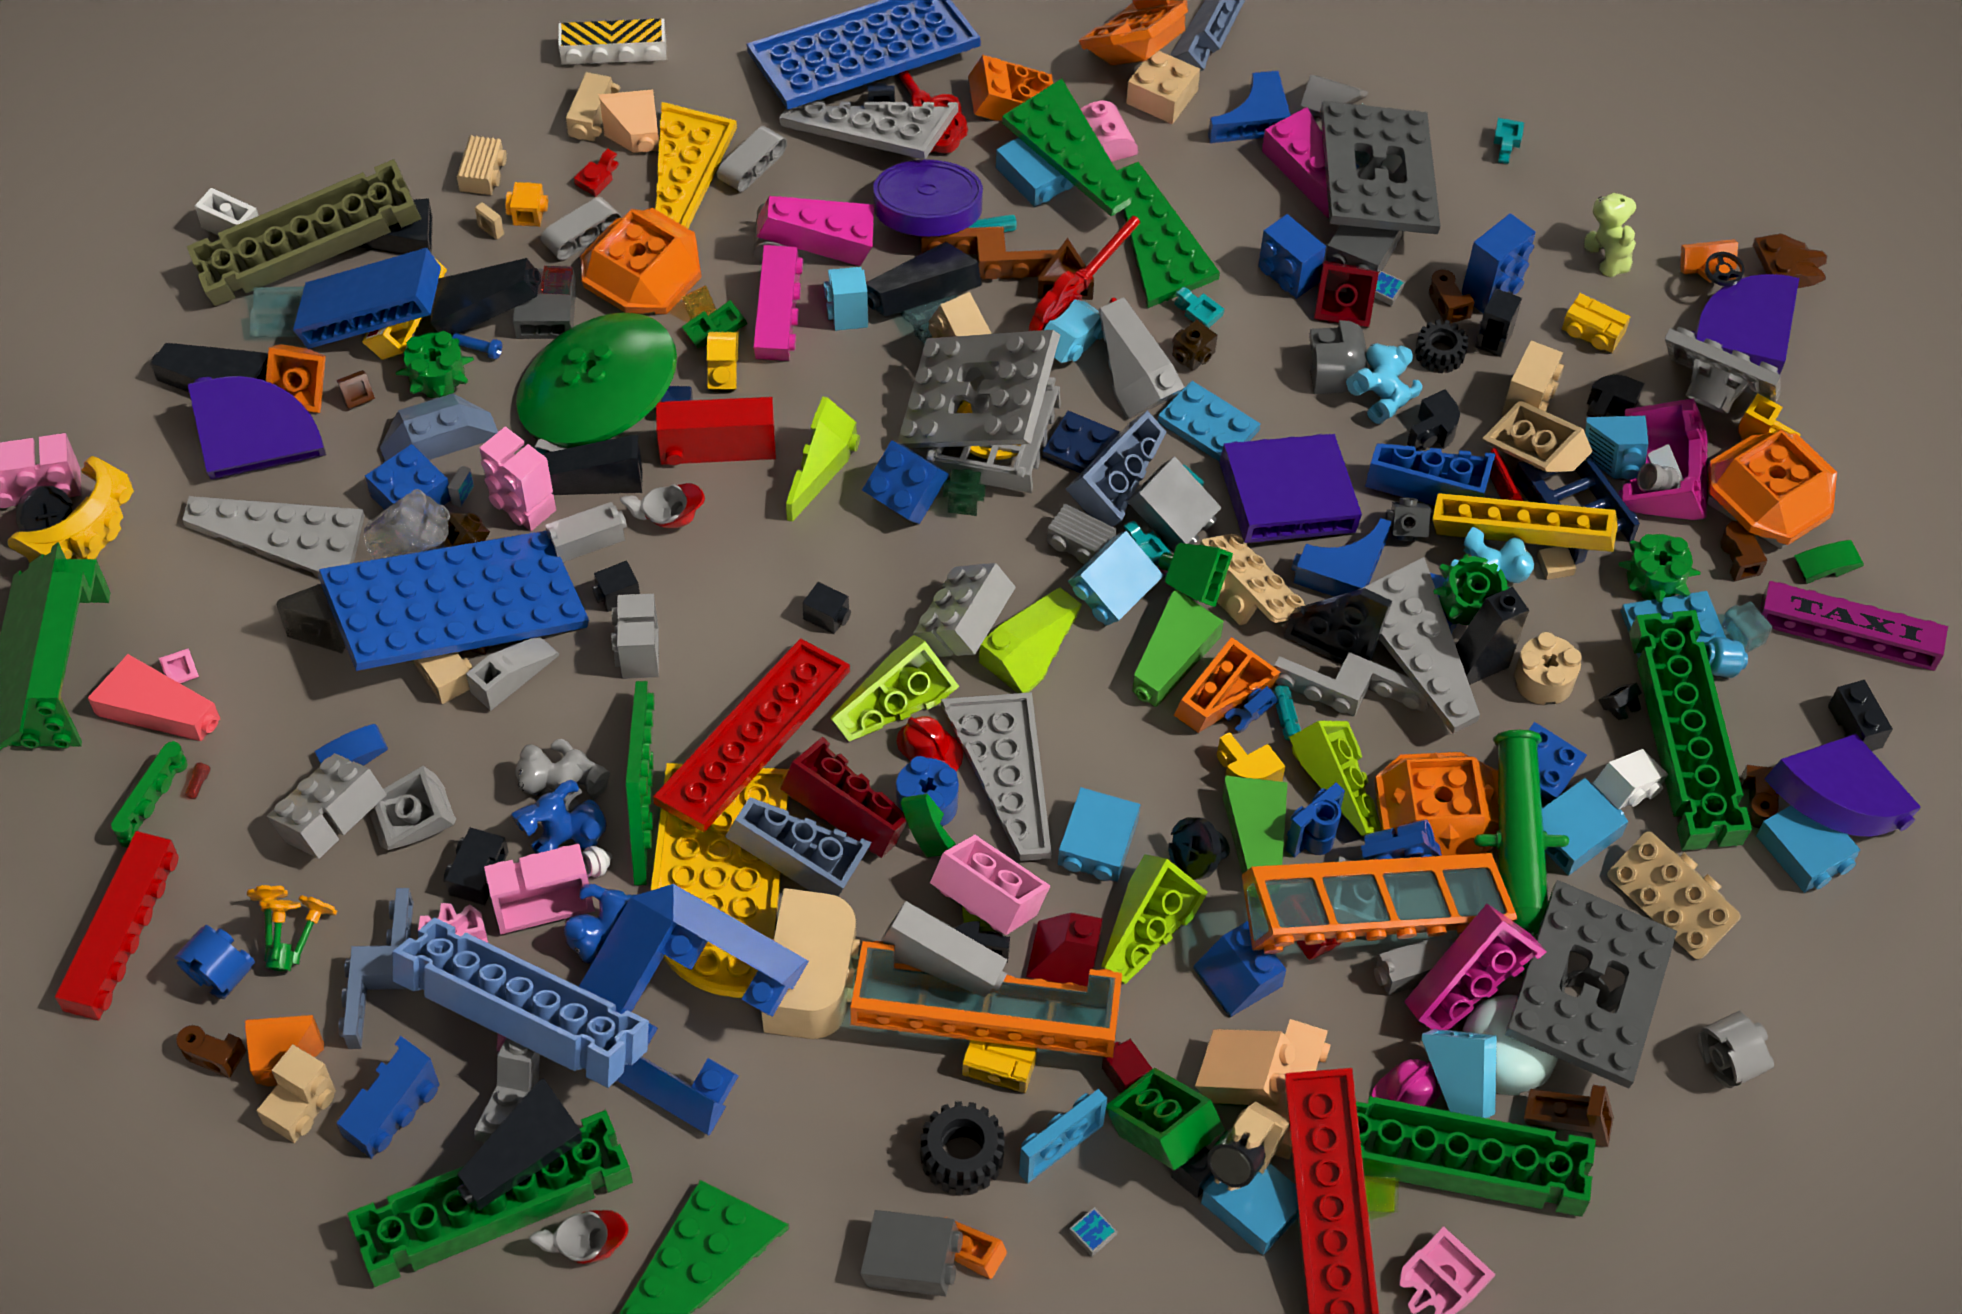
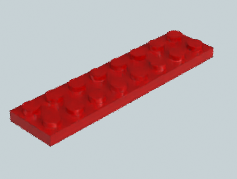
M800 638L653 796L654 804L705 832L849 674L850 664Z
M1341 1068L1285 1073L1309 1314H1379L1353 1069Z

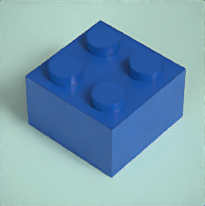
M1286 214L1263 230L1258 267L1265 275L1275 280L1284 291L1289 292L1297 299L1320 283L1326 246L1291 216Z
M891 440L862 491L906 519L920 524L948 478L949 473L907 447Z
M413 444L365 475L370 496L405 531L451 501L448 490V478Z

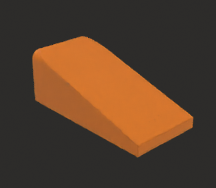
M955 1221L959 1232H962L963 1242L960 1253H955L954 1261L984 1277L992 1279L1007 1254L1002 1240Z

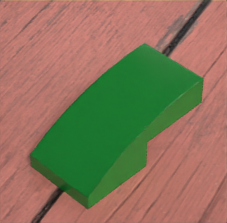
M729 300L710 315H707L705 311L701 312L683 325L682 328L695 346L699 348L707 345L708 332H736L748 323L733 302Z
M1852 540L1825 544L1794 555L1795 561L1807 584L1832 573L1839 577L1864 566Z
M928 793L902 798L901 806L908 826L927 858L941 856L943 852L956 846V843L940 824L944 815Z

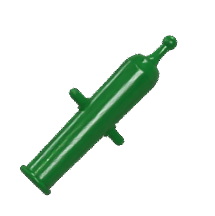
M1507 730L1498 733L1493 738L1495 745L1498 746L1499 831H1496V834L1476 835L1474 843L1480 847H1496L1499 850V873L1516 912L1517 920L1514 923L1534 937L1538 934L1548 904L1545 850H1547V847H1566L1569 844V838L1566 835H1547V831L1543 829L1537 746L1542 742L1540 734L1531 730ZM1500 898L1499 912L1502 914H1506L1505 908ZM1527 962L1525 965H1523V968H1524L1525 970L1520 973V975L1523 976V977H1524V974H1525V971H1526L1528 962Z

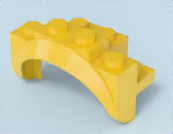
M90 456L84 462V467L81 471L96 482L91 495L87 496L65 520L56 525L38 531L14 533L7 541L9 548L25 556L29 563L41 554L47 555L50 553L52 546L59 542L66 559H96L99 552L109 541L114 540L121 530L119 523L123 519V514L120 506L126 503L134 493L128 474L97 457Z

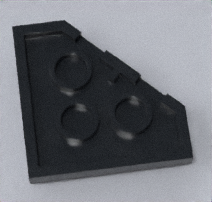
M1364 588L1297 607L1290 615L1284 637L1341 664L1344 663L1349 652L1372 661L1392 600Z

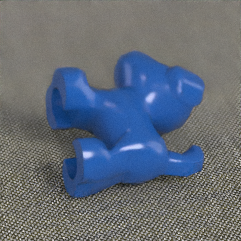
M573 780L563 782L554 792L541 796L535 804L520 808L511 814L516 825L521 831L524 830L528 837L536 831L538 822L541 821L544 832L539 839L531 844L535 854L558 849L559 845L568 839H572L576 844H579L582 850L590 846H597L599 838L607 827L605 816L600 810L599 805L593 800H586L571 813L565 808L563 799L568 793L578 792L579 786L577 782Z
M584 884L580 889L579 898L581 900L593 896L599 900L600 906L598 917L588 914L576 915L567 920L563 929L567 945L580 956L582 962L587 964L593 963L630 897L635 895H626L623 891L608 890L596 884Z

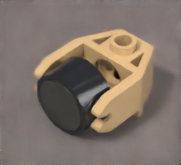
M1258 1102L1248 1106L1245 1111L1242 1110L1233 1128L1225 1131L1208 1153L1207 1162L1210 1171L1214 1175L1215 1183L1219 1184L1222 1182L1228 1186L1227 1190L1232 1191L1249 1185L1258 1172L1263 1174L1281 1146L1290 1125L1289 1120Z

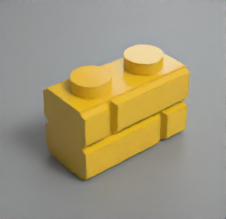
M1579 293L1566 313L1562 330L1566 331L1571 337L1581 338L1591 343L1599 350L1613 353L1624 336L1631 317Z
M970 1040L963 1060L962 1075L1026 1093L1036 1062L1037 1048Z

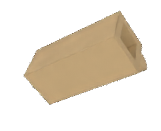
M585 73L566 116L569 137L594 141L596 137L601 135V124L603 121L599 94L619 93L620 86L612 83V77Z

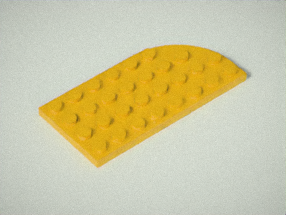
M666 763L664 784L683 764ZM762 768L705 832L661 808L651 890L675 884L774 940L781 872L730 841L725 836L750 797L787 811L789 795L780 790L789 769ZM707 942L692 970L666 955L663 957L670 968L688 983L701 990L726 997L742 998L758 971L710 942Z

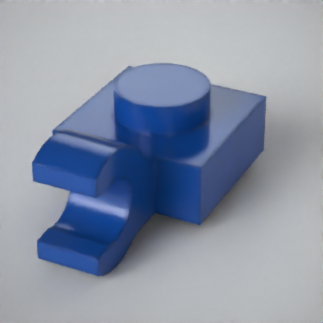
M1268 686L1263 690L1258 688L1252 692L1246 699L1248 703L1244 705V709L1233 708L1226 713L1225 718L1227 721H1230L1235 716L1241 717V723L1235 727L1238 733L1246 730L1252 720H1257L1278 701Z

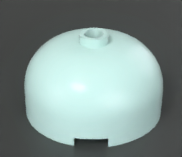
M1499 995L1489 998L1476 1006L1467 1017L1461 1032L1497 1035L1496 1093L1514 1096L1519 1095L1520 1092L1541 1087L1551 1076L1558 1058L1505 1035L1517 995Z

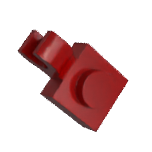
M607 149L601 155L598 164L590 161L574 177L575 185L596 197L613 180L611 172L619 165L617 161L613 160L617 153Z

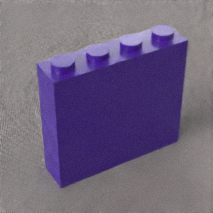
M1316 434L1313 436L1224 443L1219 463L1244 543L1356 533L1362 513L1335 434Z

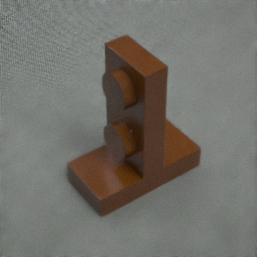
M1592 1085L1590 1096L1530 1089L1524 1120L1527 1125L1592 1133L1593 1139H1596L1595 1145L1608 1147L1614 1116L1606 1086Z

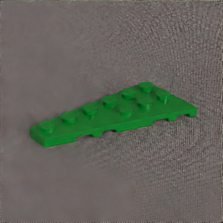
M1062 78L1002 116V124L1108 215L1112 217L1131 204L1132 195Z
M1136 162L1118 169L1117 172L1132 195L1131 204L1124 208L1125 221L1127 222L1131 216H1136L1140 220V224L1129 237L1136 265L1139 268L1141 285L1145 291L1147 308L1177 297L1176 293L1182 287L1192 291L1219 280L1220 272L1142 165Z
M700 1180L620 1314L693 1313L740 1273V1270L754 1257L760 1256L778 1236L781 1237L787 1232L789 1224Z

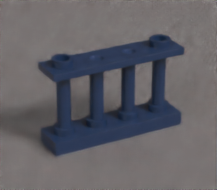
M1590 455L1575 469L1582 479L1556 490L1549 489L1543 479L1560 472H1545L1534 468L1533 465L1524 461L1517 463L1513 479L1529 502L1561 505L1559 500L1589 488L1597 500L1582 507L1615 510L1618 524L1617 532L1621 531L1628 542L1634 540L1640 525L1637 515L1629 510ZM1568 548L1575 565L1585 561L1588 549Z

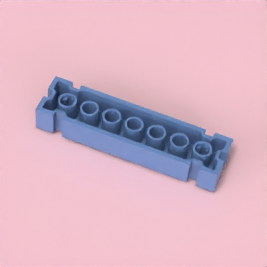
M435 917L418 930V940L408 938L393 950V982L413 992L423 989L425 998L573 1071L585 1069L587 1078L607 1088L624 1073V1065H633L647 1052L649 1020L628 1010L620 1014L616 1012L615 1004L468 933H464L462 936L456 935L454 926Z

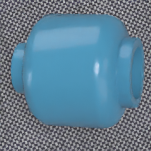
M1714 637L1705 643L1712 675L1734 678L1747 666L1748 655L1740 641Z

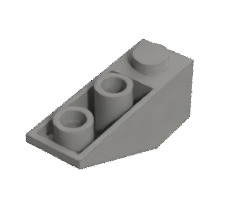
M534 637L492 653L466 673L470 692L491 711L556 659L559 653L541 637Z

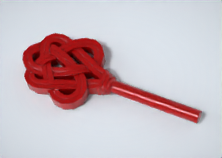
M908 71L898 73V76L911 94L912 106H923L924 102H934V107H948V102H958L959 111L931 150V152L936 151L939 153L953 152L958 148L961 140L967 136L969 131L967 121L961 114L962 109L959 99L952 94H940L932 98L929 93L919 89Z
M1131 216L1085 268L1076 271L1075 274L1071 271H1066L1057 279L1053 288L1046 293L1037 305L1028 331L1044 330L1048 322L1060 317L1069 308L1074 299L1082 300L1080 293L1088 288L1093 275L1140 224V220L1136 216Z

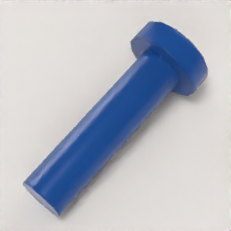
M457 333L452 337L453 339L457 338L460 340L459 346L488 353V357L491 359H498L502 353L503 345L500 340L493 339L491 342Z

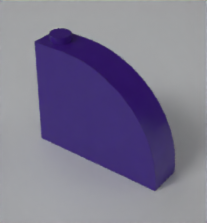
M1761 274L1742 278L1740 282L1733 286H1724L1706 303L1696 330H1691V332L1695 333L1694 337L1699 341L1704 342L1706 338L1720 343L1723 351L1732 354L1733 350L1742 352L1750 356L1749 360L1751 363L1760 365L1761 362L1768 363L1778 368L1777 372L1781 374L1786 361L1799 278L1777 274Z
M242 376L215 379L201 377L196 379L195 383L188 384L205 467L211 480L326 455L322 437L310 413L293 395L275 384Z
M1857 734L1783 758L1765 777V781L1775 792L1796 810L1819 824L1849 835L1869 837L1886 834L1896 829L1903 831L1914 823L1915 819L1913 816L1921 808Z

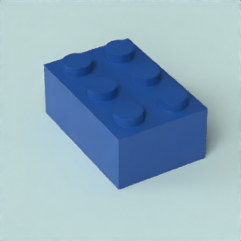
M1511 213L1473 242L1461 293L1462 295L1470 294L1475 301L1474 307L1483 314L1495 289L1517 294L1524 285V274L1529 267L1528 259L1534 249L1533 241L1536 231Z

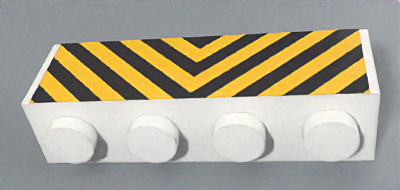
M664 19L559 23L561 65L667 60Z

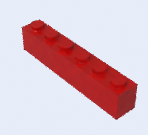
M135 831L55 995L62 1011L99 1021L104 1010L106 1011L110 1007L117 982H121L124 978L126 963L130 955L134 954L139 946V936L144 926H147L151 921L152 909L157 898L160 899L164 894L165 881L170 871H174L178 864L179 857L172 840Z

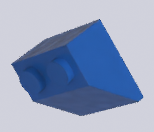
M1248 921L1223 935L1193 966V969L1229 1017L1234 1016L1281 988L1287 970L1275 954H1264V950H1252ZM1256 930V935H1257V940H1258V939L1261 937V935H1260V934L1258 933V931Z

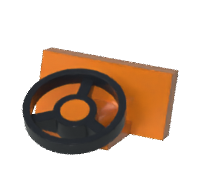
M1736 240L1681 245L1680 271L1683 274L1698 273L1708 282H1713L1720 286H1733L1742 279L1745 268L1743 262L1738 258V242ZM1738 265L1740 268V272L1735 271L1733 269H1737Z

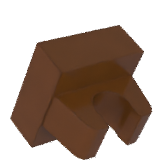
M364 370L336 380L348 409L375 399Z

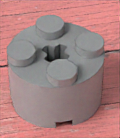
M1741 1011L1734 1012L1702 1029V1032L1698 1033V1044L1705 1063L1712 1062L1718 1070L1713 1073L1714 1077L1727 1088L1738 1086L1774 1068V1061L1765 1044V1041L1768 1039L1765 1028L1759 1022L1753 1024Z

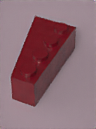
M821 737L792 761L780 790L813 811L818 817L826 820L839 830L846 832V835L852 839L860 841L862 838L872 842L868 851L880 858L884 857L897 844L907 824L903 811L884 793L874 792L870 788V780L862 773L856 775L847 766L849 761L841 753L835 755L828 748L830 743L824 737Z

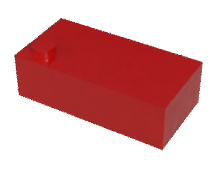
M773 397L658 402L656 405V431L661 465L776 459Z

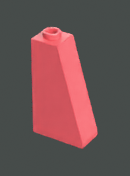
M129 654L124 657L88 697L94 713L99 717L197 741H202L208 733L213 732L220 720L216 706L212 701Z

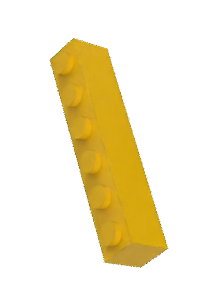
M1441 493L1437 494L1433 515V523L1437 535L1466 537L1471 528L1475 527L1484 533V539L1508 541L1510 538L1516 537L1522 539L1527 544L1613 552L1618 527L1616 511L1610 509Z

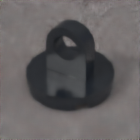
M36 486L28 490L20 498L16 508V521L20 532L46 529L65 520L72 513L71 506L73 504L71 499L63 490L54 486Z
M1187 817L1180 820L1172 829L1171 835H1173L1172 842L1169 843L1168 849L1170 860L1193 880H1202L1210 877L1217 869L1219 862L1230 853L1227 839L1220 832L1216 831L1213 824L1205 818Z

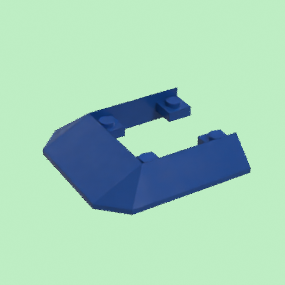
M671 884L630 897L579 987L615 1004L616 1012L623 1014L626 1010L632 1012L664 955L692 970L707 942H710L758 970L742 1000L773 1017L788 989H794L809 960L677 885ZM649 1023L648 1045L658 1027ZM641 1056L633 1065H624V1073L617 1081L710 1136L726 1108L723 1103L739 1075L714 1060L707 1058L691 1086Z

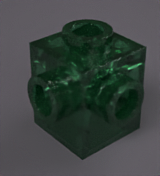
M952 469L951 479L944 482L943 497H948V513L977 516L979 501L984 502L986 484H981V472L969 469Z

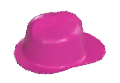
M1408 1059L1395 1066L1379 1080L1372 1091V1097L1430 1107L1441 1095V1087L1431 1062L1426 1063L1419 1059Z

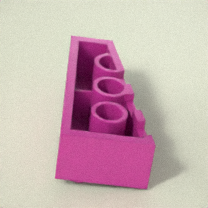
M1306 107L1265 129L1262 152L1329 218L1322 131Z
M764 245L754 339L756 359L789 361L790 351H795L796 334H793V327L798 325L799 311L796 308L797 300H800L801 283H799L800 275L803 274V258H799L797 247Z

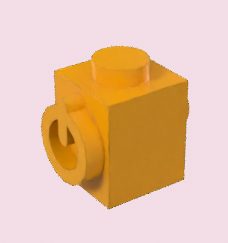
M515 182L513 192L508 191L506 195V214L512 216L513 225L540 227L543 212L548 210V195L543 194L542 184Z

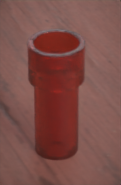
M196 763L185 796L191 799L197 798L202 784L207 779L211 770L208 765Z

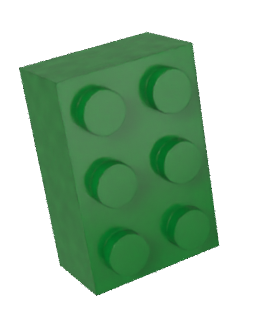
M1155 1067L1106 1105V1111L1121 1138L1174 1171L1187 1163L1193 1155L1211 1144L1217 1136L1225 1131L1211 1099Z

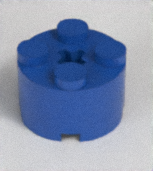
M924 756L913 758L900 771L897 777V807L903 811L901 800L904 797L928 793L944 815L940 824L942 827L954 818L958 809L959 783L957 772L948 764L938 759L926 758Z
M208 925L201 927L174 956V959L178 960V966L199 986L204 984L209 987L211 985L213 989L210 993L220 999H225L255 963V960L243 950L238 951L231 945L234 939L221 928L215 931Z

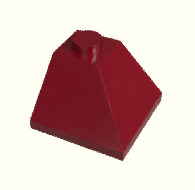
M1324 261L1314 319L1339 322V320L1351 321L1359 326L1370 327L1379 272L1357 266Z
M1070 912L1038 921L1026 979H1043L1047 982L1062 984L1076 983L1079 986L1088 987L1090 969L1094 970L1103 918Z

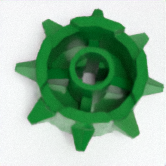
M446 331L427 333L418 337H411L408 340L407 348L403 352L405 367L396 371V375L408 376L411 385L410 393L422 392L428 398H440L454 393V388L459 384H466L468 382V379L465 377L464 365L473 361L474 358L462 356L459 347L460 340L457 338L453 339L450 333Z
M1646 534L1641 538L1640 542L1634 540L1629 542L1633 553L1632 558L1629 561L1619 562L1618 565L1628 569L1626 576L1631 591L1638 590L1642 593L1641 597L1643 599H1656L1659 603L1665 597H1672L1677 594L1684 597L1690 595L1686 584L1687 579L1691 576L1700 575V571L1692 568V555L1688 548V543L1683 538L1665 534Z
M1465 554L1454 567L1445 564L1440 565L1439 570L1445 581L1441 587L1434 589L1433 593L1439 595L1443 611L1450 622L1469 626L1486 598L1510 588L1507 587V580L1501 569L1497 571L1498 565L1496 563L1488 564L1486 558L1469 557V555Z

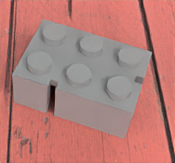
M997 563L957 566L948 573L947 579L942 586L943 589L934 595L933 602L926 613L921 616L920 623L913 632L914 635L926 641L937 657L952 656L953 654L956 656L975 655L1016 588Z
M334 753L331 757L326 758L320 767L308 778L302 780L288 797L278 802L275 809L266 817L285 843L320 859L340 840L322 814L324 812L327 813L339 832L345 835L387 794L369 768L354 761L351 762L349 759Z

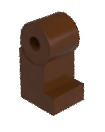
M1445 269L1435 271L1431 278L1432 283L1429 288V296L1444 323L1445 320L1450 321L1451 324L1471 318L1475 302L1470 294L1462 295L1455 284L1456 278L1452 272Z
M1738 521L1730 522L1725 528L1720 545L1723 551L1730 555L1733 562L1730 574L1734 582L1760 576L1768 560L1754 534L1749 533Z
M1746 765L1740 777V784L1742 789H1749L1750 805L1747 811L1750 823L1753 827L1760 829L1764 820L1778 812L1779 794L1765 781V777L1773 767Z
M196 1025L184 1027L176 1037V1043L186 1060L228 1078L232 1076L247 1051L239 1037L228 1033L223 1041L205 1034L203 1029Z

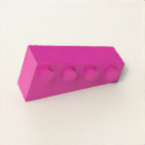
M769 196L758 215L757 237L861 266L872 248L874 205Z
M1487 903L1407 997L1404 1003L1415 1017L1430 1029L1449 1030L1474 1010L1473 1005L1483 997H1491L1498 991L1497 986L1511 975L1515 978L1525 970L1523 965L1534 957L1539 959L1547 951L1529 932Z

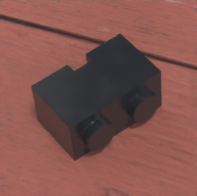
M1495 289L1484 311L1475 348L1500 357L1502 356L1514 330L1522 301L1521 297Z
M1865 679L1837 687L1828 704V708L1839 726L1842 725L1846 732L1844 736L1848 737L1857 734L1871 751L1883 748L1893 728Z
M469 827L465 838L461 837L457 844L456 858L453 864H448L444 873V882H446L450 896L485 906L490 891L484 866L506 860L509 851L505 837Z

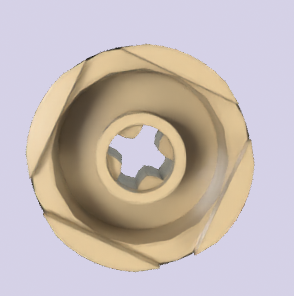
M1550 632L1541 633L1538 637L1529 640L1521 650L1514 672L1518 691L1524 698L1539 705H1545L1546 702H1555V704L1563 702L1573 691L1581 668V653L1568 641L1554 636Z

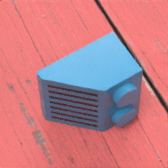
M1646 416L1586 417L1585 434L1592 449L1591 459L1597 467L1614 479L1624 478L1631 480L1637 478L1640 468L1646 463L1648 449Z

